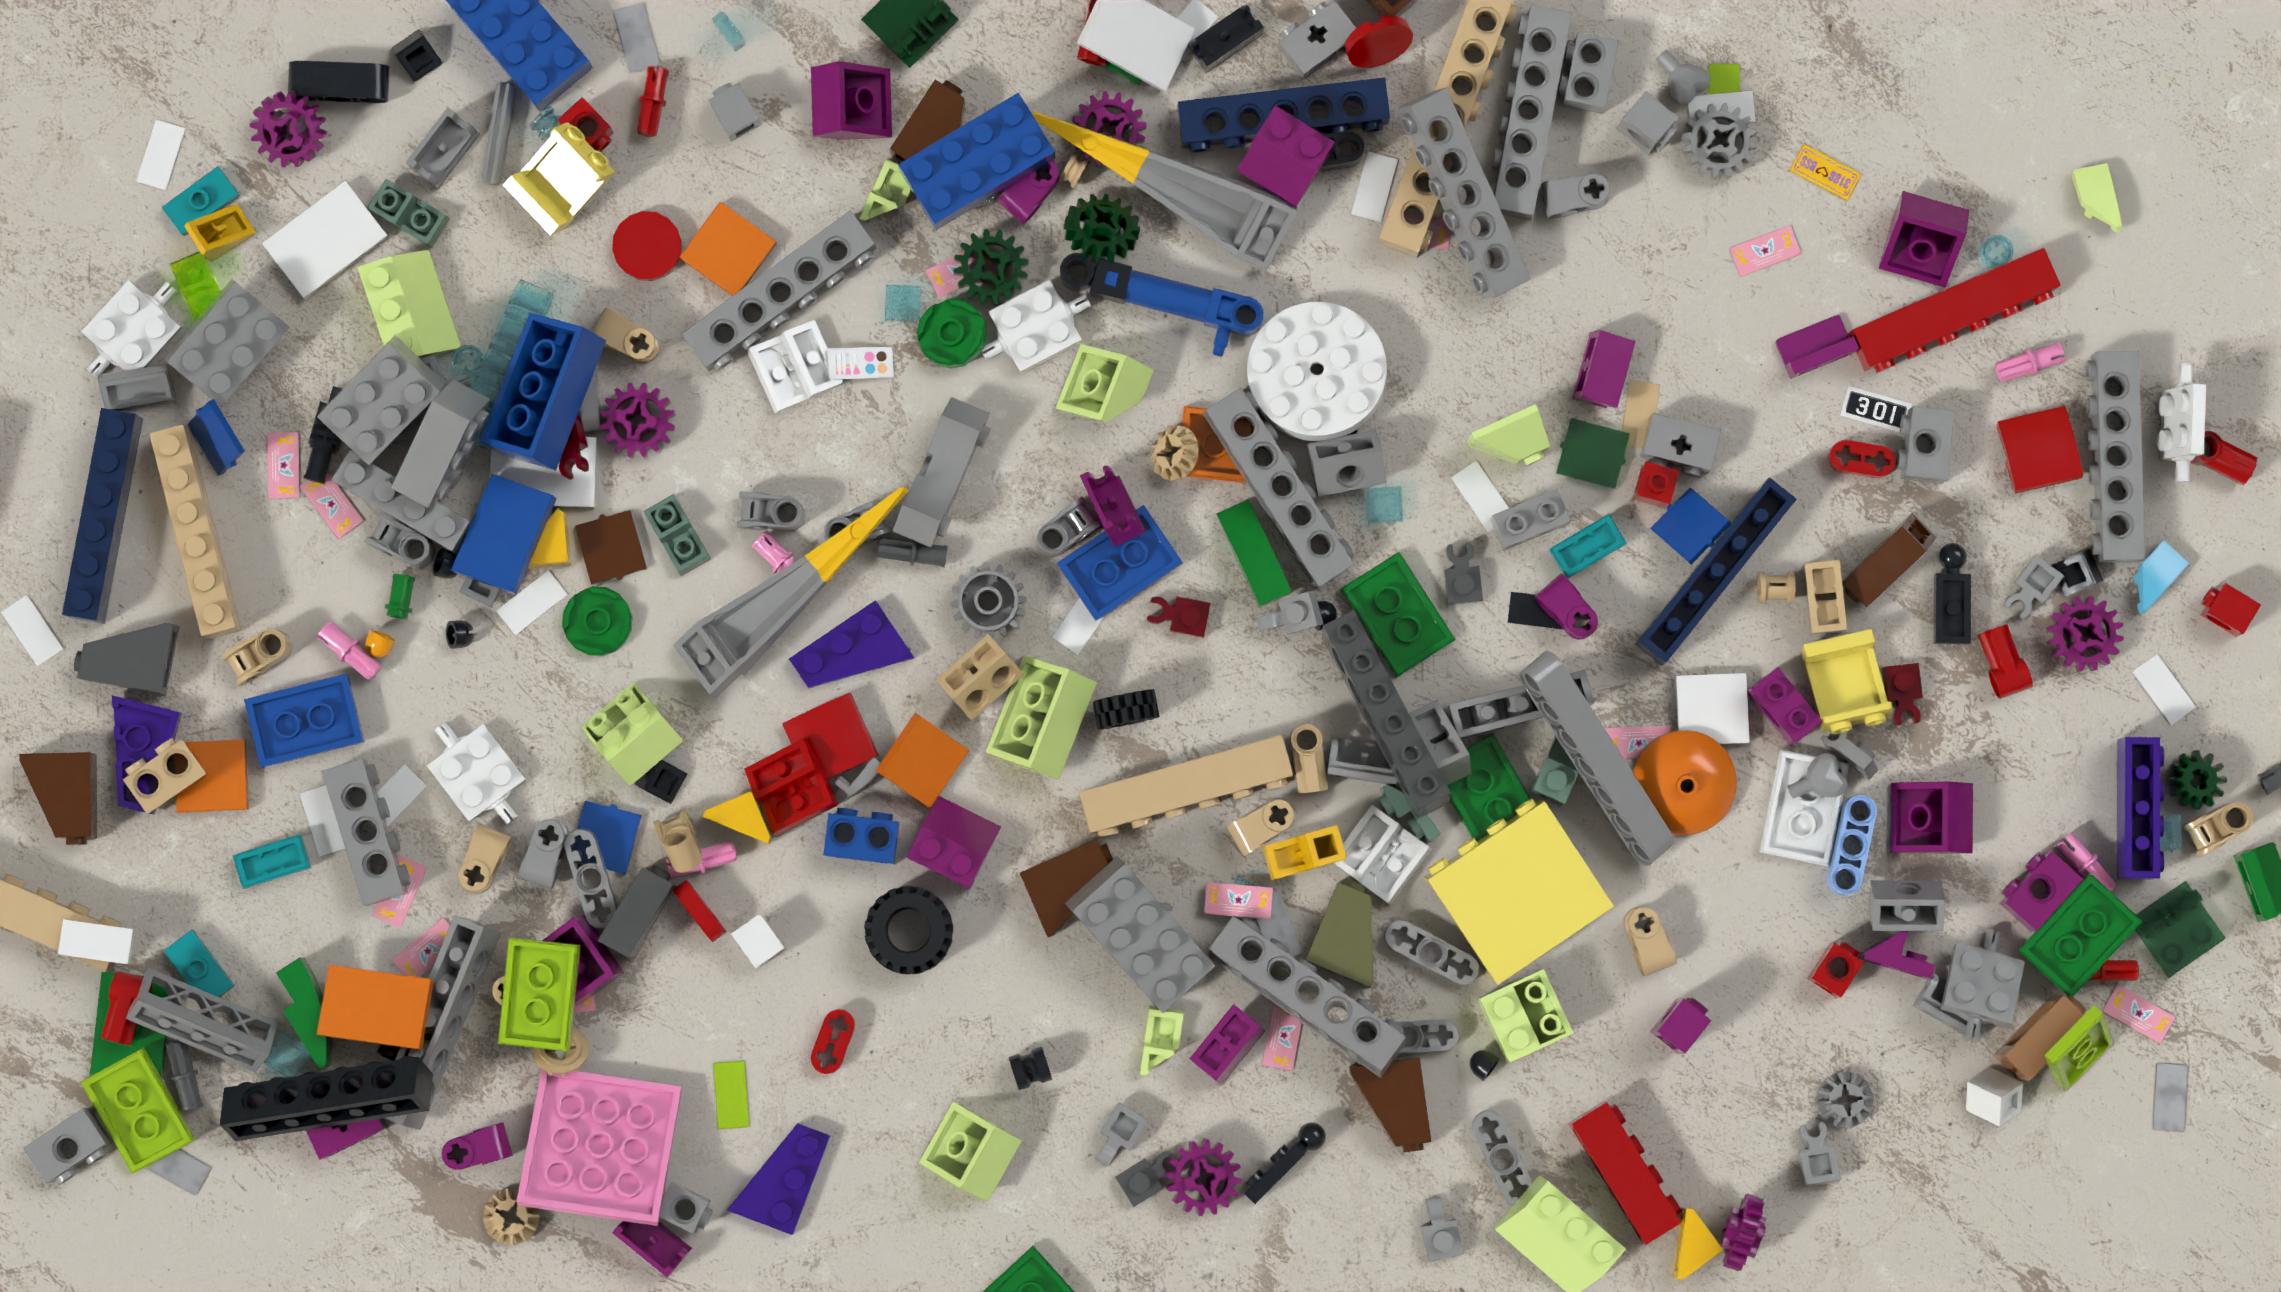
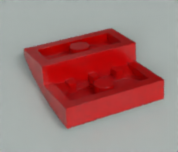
M2065 406L1997 421L1996 428L2006 455L2005 465L2015 494L2083 478L2079 452Z
M851 692L782 723L791 744L803 738L808 741L828 780L870 761L873 757H879Z
M804 738L744 768L755 800L762 802L773 834L779 836L838 806L829 781L811 746Z

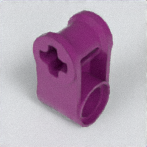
M1054 161L1039 168L1042 172L1049 169V181L1046 179H1041L1039 182L1036 181L1037 173L1034 171L1006 188L998 198L997 202L1022 224L1027 223L1043 201L1057 186L1059 175Z
M1562 573L1534 596L1546 613L1556 620L1571 638L1577 640L1585 639L1597 629L1598 617L1595 611H1593L1581 597L1576 587ZM1574 615L1579 618L1585 615L1589 621L1585 624L1588 628L1587 631L1584 628L1579 630L1574 628L1573 625L1576 622Z
M503 1122L447 1141L441 1152L445 1165L454 1170L468 1168L481 1163L484 1165L513 1156ZM457 1143L460 1148H466L468 1151V1155L463 1157L464 1163L459 1164L457 1159H451L449 1154L455 1150L454 1144Z

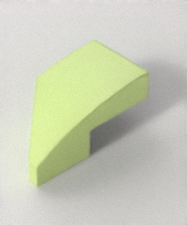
M888 158L885 160L873 191L868 196L859 218L860 220H868L906 204L911 189L900 173L899 163Z
M2107 163L2074 169L2072 179L2080 205L2085 208L2084 216L2090 219L2095 217L2111 225V230L2120 232L2122 230V221Z
M1149 1006L1139 1075L1145 1076L1152 1068L1175 1054V1050L1179 1048L1184 1017L1183 1010L1168 1008L1162 1013L1156 1006Z

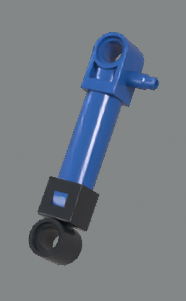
M1083 253L1069 254L1060 265L1062 284L1073 292H1081L1091 286L1090 295L1120 304L1127 302L1204 322V326L1217 329L1213 343V355L1223 356L1228 345L1230 333L1242 336L1252 335L1259 330L1263 321L1264 311L1261 304L1248 296L1213 288L1212 291L1132 270V266L1117 262L1110 263L1109 260L1102 258L1094 266L1089 257H1082ZM1080 264L1084 266L1087 270L1086 277L1079 281L1071 279L1067 271L1072 265ZM1248 308L1254 312L1256 319L1251 324L1243 325L1237 320L1236 313L1240 309Z

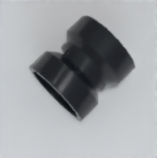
M1042 1046L1032 1049L1030 1054L1025 1056L1016 1054L1008 1057L1019 1091L1029 1088L1031 1083L1036 1081L1045 1083L1053 1080ZM1027 1065L1030 1066L1031 1073H1028Z

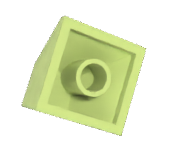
M1080 344L1055 409L1106 423L1142 402L1154 370L1127 355Z
M1536 404L1472 432L1467 440L1469 447L1513 464L1524 461L1526 466L1544 459L1545 455L1543 452L1550 447Z

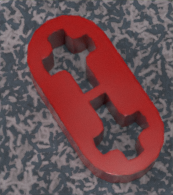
M1841 440L1835 443L1828 453V462L1835 471L1870 478H1883L1892 472L1896 464L1894 453L1889 448L1851 440ZM1843 447L1848 448V454L1859 456V461L1849 460L1844 466L1841 465V459L1837 458L1835 453L1841 452ZM1878 453H1881L1882 459L1888 461V466H1883L1880 471H1876L1875 464L1864 462L1865 458H1875Z
M687 879L672 890L712 942L727 932Z
M837 1009L831 1011L826 1015L811 1053L812 1066L820 1073H834L843 1063L855 1030V1020L846 1010ZM840 1015L845 1016L844 1023L849 1025L848 1031H841L836 1041L831 1039L834 1027L829 1025L831 1019H838ZM830 1042L835 1044L832 1056L837 1058L835 1065L829 1064L827 1068L821 1067L822 1061L817 1058V1054L819 1052H826Z

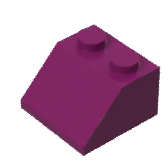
M842 61L811 67L812 131L814 137L836 140L892 137L891 78L889 68Z
M1274 106L1254 138L1237 172L1292 206L1297 207L1333 150L1335 142L1279 107Z
M1902 191L1892 217L1879 269L1945 288L1967 234L1970 210Z
M1951 781L1891 783L1890 853H1973V783Z
M938 796L906 858L971 890L1001 826Z
M585 915L573 917L541 940L580 945L574 1006L594 995L624 973L606 945L598 941L600 937L593 926L588 923Z

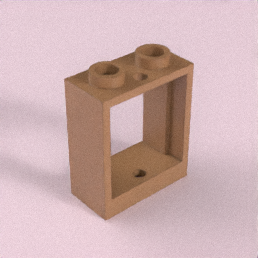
M2065 995L2050 996L1993 1056L2017 1080L2031 1081L2047 1064L2044 1055L2084 1015L2083 1013L2086 1011V1008L2072 995L2069 997Z

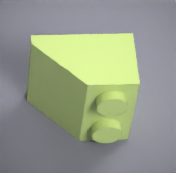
M952 1102L919 1164L958 1188L988 1202L1022 1140L961 1105Z

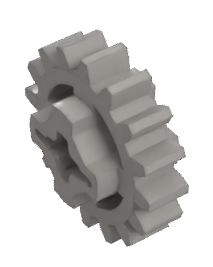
M1712 103L1707 107V114L1700 109L1695 112L1697 122L1689 119L1685 124L1691 132H1685L1681 136L1682 140L1689 142L1688 145L1683 147L1682 153L1692 154V158L1687 164L1692 166L1698 163L1700 165L1699 175H1702L1706 170H1710L1711 179L1715 180L1719 172H1723L1725 178L1729 179L1732 176V168L1741 173L1744 170L1741 161L1750 163L1754 158L1748 150H1755L1758 146V143L1750 141V138L1756 135L1757 130L1747 129V124L1751 118L1748 116L1741 120L1738 117L1741 110L1739 107L1731 113L1728 112L1727 103H1723L1720 110L1716 111ZM1715 119L1726 120V121L1730 122L1731 124H1730V125L1718 124V123L1715 121ZM1699 129L1702 130L1701 133L1704 136V143L1700 148L1697 146V133ZM1731 133L1723 146L1720 144L1708 149L1715 136L1720 138ZM1741 135L1742 147L1738 154V149L1735 147V138ZM1708 158H1721L1724 163H1714L1709 161Z

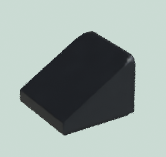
M416 30L391 48L414 82L443 63L420 30Z
M2090 549L2052 564L2053 568L2064 575L2059 583L2065 597L2103 581V577Z
M661 760L634 784L672 804L688 773Z

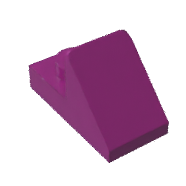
M1898 931L1864 950L1859 956V959L1924 979H1932L1935 968L1934 964L1926 962L1928 958L1926 955L1907 951L1906 956L1902 955L1908 931Z

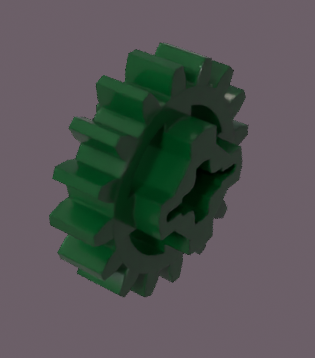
M1090 194L1089 202L1079 198L1076 206L1071 205L1069 207L1068 216L1065 217L1063 228L1066 230L1065 240L1072 241L1071 249L1073 251L1081 248L1083 250V258H1087L1090 254L1095 255V262H1100L1102 256H1106L1110 263L1114 262L1115 254L1124 259L1127 255V250L1133 251L1135 249L1136 240H1138L1140 227L1138 226L1139 217L1131 216L1133 209L1131 205L1124 208L1121 207V198L1111 202L1109 201L1108 194H1104L1102 200H1098L1094 194ZM1081 221L1084 223L1082 229L1080 227ZM1121 228L1124 230L1123 235L1120 233Z
M984 229V238L979 239L977 235L972 233V244L970 246L963 242L960 244L964 255H955L954 261L961 264V267H957L953 271L954 275L963 276V279L958 282L959 289L967 286L970 288L967 293L969 299L978 294L980 295L981 305H984L987 298H992V302L996 306L1000 296H1004L1007 301L1012 299L1010 293L1012 289L1017 292L1022 291L1018 280H1027L1028 274L1021 271V268L1028 266L1029 262L1028 259L1019 258L1025 250L1023 246L1013 247L1015 242L1013 235L1004 240L1002 230H998L995 237H990L989 230ZM987 245L1000 246L1005 250L1000 253L991 251ZM975 252L978 258L977 265L968 272L969 259ZM983 255L991 263H999L997 266L998 279L990 271L983 272L985 269ZM1014 263V274L1011 280L1007 282L1004 276L1005 270ZM981 282L993 284L995 289H984L979 287L978 284Z

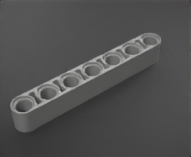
M1545 651L1519 673V679L1630 853L1641 864L1650 866L1674 844V837L1564 664L1555 654Z

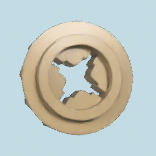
M1168 425L1165 431L1157 432L1158 440L1156 443L1151 444L1154 452L1149 460L1154 463L1153 472L1159 474L1162 479L1177 481L1186 477L1193 470L1198 458V442L1190 429L1180 425ZM1172 446L1181 448L1173 454L1172 458L1167 457L1168 452L1172 451Z
M572 1027L570 1051L565 1052L564 1060L558 1058L557 1053H555L556 1050L532 1047V1055L538 1069L542 1068L547 1071L549 1076L555 1073L565 1077L567 1073L574 1070L578 1072L580 1066L587 1062L589 1045L585 1035L577 1028Z
M509 1188L495 1193L485 1204L482 1220L487 1233L498 1243L506 1245L523 1243L531 1238L538 1228L540 1220L539 1208L518 1205L516 1215L525 1224L512 1223L510 1227H507L506 1231L504 1230L506 1219L497 1211H510L517 1202L519 1189Z

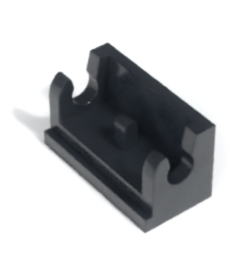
M1247 4L1241 6L1188 43L1187 47L1205 73H1208L1263 35V25L1259 20L1254 19Z

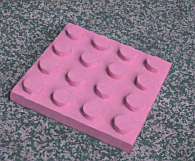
M541 1069L517 1205L658 1226L682 1087L579 1071L569 1072L565 1077L555 1073L549 1076L547 1071Z

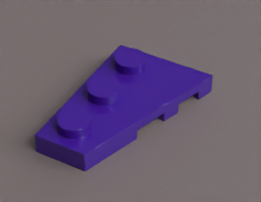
M876 600L789 658L809 689L915 659Z
M112 695L115 723L113 728L117 756L118 806L145 812L123 781L124 778L129 776L125 769L141 758L148 763L158 756L155 751L157 747L170 738H173L175 741L182 713ZM144 774L138 780L139 790L147 795L154 793L159 785L158 779L153 774ZM156 809L149 814L155 815Z
M797 1123L729 1206L727 1211L793 1235L831 1135Z

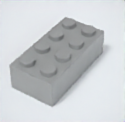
M1118 856L1065 902L1067 907L1162 1013L1215 967L1212 961Z

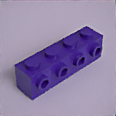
M2123 737L2117 739V879H2160V872L2164 870V853L2160 851V837L2164 835V817L2160 816V802L2164 800V782L2160 781V767L2164 765L2165 755L2164 747L2160 746V737Z

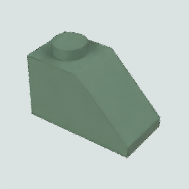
M1556 736L1553 738L1530 792L1562 806L1566 803L1579 772Z

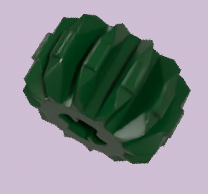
M2199 750L2192 751L2191 759L2185 753L2180 754L2178 758L2181 766L2175 763L2169 765V769L2177 774L2176 776L2166 778V783H2176L2177 787L2171 790L2169 795L2175 797L2182 794L2179 800L2181 807H2186L2190 801L2193 810H2200L2202 801L2207 807L2213 806L2215 803L2212 795L2216 797L2224 795V791L2217 787V784L2227 783V777H2217L2216 773L2224 768L2223 764L2219 763L2211 766L2214 755L2209 753L2202 759ZM2201 774L2203 779L2199 782V785L2192 786L2190 781L2193 780L2194 775Z

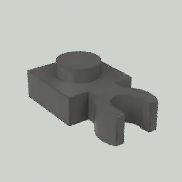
M1470 542L1465 544L1466 554L1463 557L1454 555L1452 544H1449L1446 548V556L1453 563L1454 568L1444 570L1447 605L1483 601L1479 566L1469 567V560L1473 555V546Z
M1164 1151L1159 1154L1156 1163L1151 1167L1144 1158L1115 1176L1133 1207L1164 1189L1159 1179L1166 1177L1164 1172L1167 1170L1163 1168L1162 1162L1165 1158L1172 1155L1170 1151Z

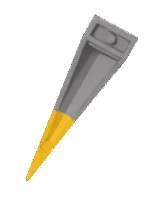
M1031 112L1037 122L1133 183L1230 253L1266 271L1298 212V207H1294L1288 202L1267 193L1265 189L1038 112Z
M899 487L814 550L749 592L698 621L673 645L710 696L717 698L740 675L745 676L905 496L908 491L907 488Z

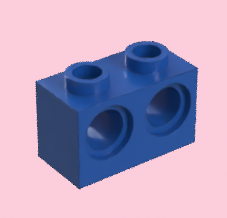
M837 808V814L828 813L824 856L895 865L900 823L892 821L893 814L872 812L871 818L857 817L858 810ZM844 823L852 825L855 832L853 839L848 843H840L835 837L836 828ZM876 828H884L889 833V842L884 847H874L870 842V834Z

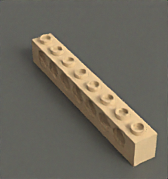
M1468 0L1435 88V90L1447 88L1464 129L1468 120L1475 122L1482 102L1476 101V97L1480 88L1485 90L1488 88L1494 70L1488 68L1492 56L1499 58L1506 39L1500 36L1504 24L1511 26L1518 7L1512 4L1513 0ZM1481 16L1490 17L1495 24V28L1490 31H1483L1478 28L1476 20ZM1469 48L1478 49L1482 53L1483 60L1479 63H1470L1466 60L1464 52ZM1458 80L1466 81L1470 85L1471 92L1464 96L1458 95L1453 91L1452 84ZM1431 123L1429 134L1433 140H1436L1438 128L1434 123ZM1414 144L1378 244L1417 258L1420 249L1427 251L1434 232L1428 230L1429 223L1432 217L1439 219L1443 207L1440 200L1435 198L1432 192H1422L1416 186L1418 178L1423 176L1429 177L1425 167H1422L1416 159L1414 152L1416 146ZM1447 155L1443 160V165L1450 172L1452 169V159ZM1408 209H1417L1421 212L1423 221L1417 225H1411L1406 222L1404 212Z

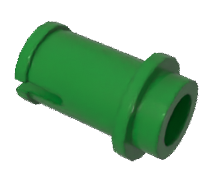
M393 574L389 604H385L384 607L387 609L386 616L407 619L408 613H412V609L409 606L415 577Z

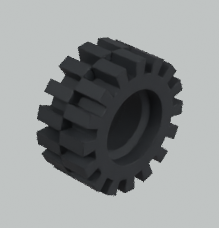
M1154 689L1124 693L1092 702L1098 730L1141 723L1160 717Z

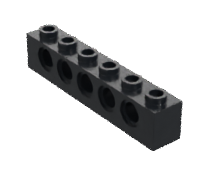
M405 1056L399 1060L387 1062L373 1061L367 1065L338 1067L335 1070L319 1073L306 1072L303 1075L294 1077H274L269 1081L243 1082L238 1086L224 1088L219 1125L234 1141L425 1112L430 1109L433 1073L419 1057Z

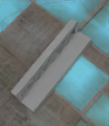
M150 968L145 972L138 996L129 1007L126 1016L127 1020L253 1072H257L268 1057L278 1022ZM151 982L164 987L168 996L161 998L149 993ZM190 998L195 1000L201 1010L194 1012L187 1009L182 999ZM222 1011L229 1014L233 1024L226 1025L219 1022L214 1013ZM255 1025L265 1029L264 1040L252 1036L247 1026Z

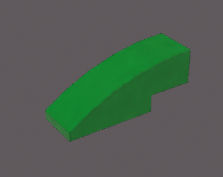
M1249 500L1216 513L1258 607L1261 608L1292 593L1291 588Z
M299 957L276 972L294 1001L293 1004L283 1009V1012L318 1068L325 1070L331 1066L332 1044L331 1037L317 1035L323 995L305 958Z

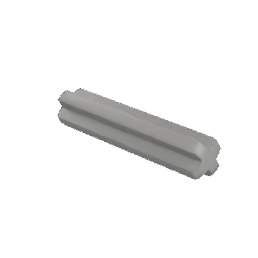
M500 82L496 85L482 181L489 185H500L502 181L516 88L513 84Z

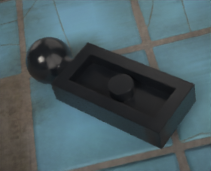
M1957 543L1946 544L1939 552V562L1946 569V573L1934 574V644H1971V574H1960V568L1966 563L1967 554L1965 549Z
M1314 1122L1304 1124L1298 1132V1141L1290 1148L1283 1144L1270 1157L1274 1164L1265 1173L1258 1169L1245 1182L1249 1189L1244 1194L1256 1204L1308 1150L1314 1151L1323 1146L1326 1140V1133L1323 1127Z

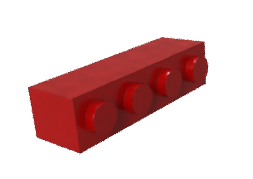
M1603 1101L1568 1124L1642 1244L1647 1245L1681 1224L1682 1222L1678 1215L1682 1213V1210L1672 1194L1666 1197L1659 1185L1664 1181L1655 1166L1652 1164L1647 1167L1640 1156L1645 1150L1634 1134L1628 1136L1622 1127L1626 1120L1616 1104L1610 1107L1608 1102Z

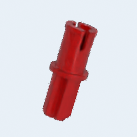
M654 66L647 67L643 96L639 97V102L642 104L637 126L638 134L645 137L657 135L662 107H665L667 103L664 100L669 70L657 67V71H655Z
M2107 960L2088 981H2100L2101 985H2104L2105 981H2136L2139 977V964L2136 960Z

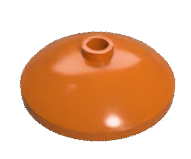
M1677 730L1655 738L1642 750L1632 771L1671 833L1676 835L1697 834L1716 825L1729 811L1736 794V771L1729 754L1713 738L1696 731ZM1685 779H1690L1693 782V787L1689 791L1681 790V782Z

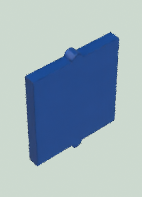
M214 399L208 401L203 407L196 409V415L188 423V426L217 475L220 476L229 468L237 465L236 460L245 450Z
M1690 487L1673 505L1667 507L1668 511L1650 529L1692 565L1708 547L1715 545L1714 541L1732 523Z
M585 801L578 829H588L596 835L607 870L626 874L642 815L617 809V806L614 804L608 807ZM577 835V841L573 844V849L581 851L583 860L576 862L583 864L597 862L594 855L589 859L587 857L586 848L591 845L589 839L583 840L581 835Z

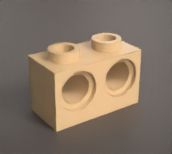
M1840 560L1804 563L1811 635L1847 631Z
M987 634L938 677L936 681L972 721L1024 674L995 640Z
M170 738L155 749L158 756L148 763L141 758L125 769L129 776L124 778L123 781L147 814L206 775V772L182 739L176 743L173 738ZM176 753L183 754L188 760V767L181 774H173L167 767L169 757ZM144 774H153L159 783L157 790L149 795L142 793L138 788V780Z

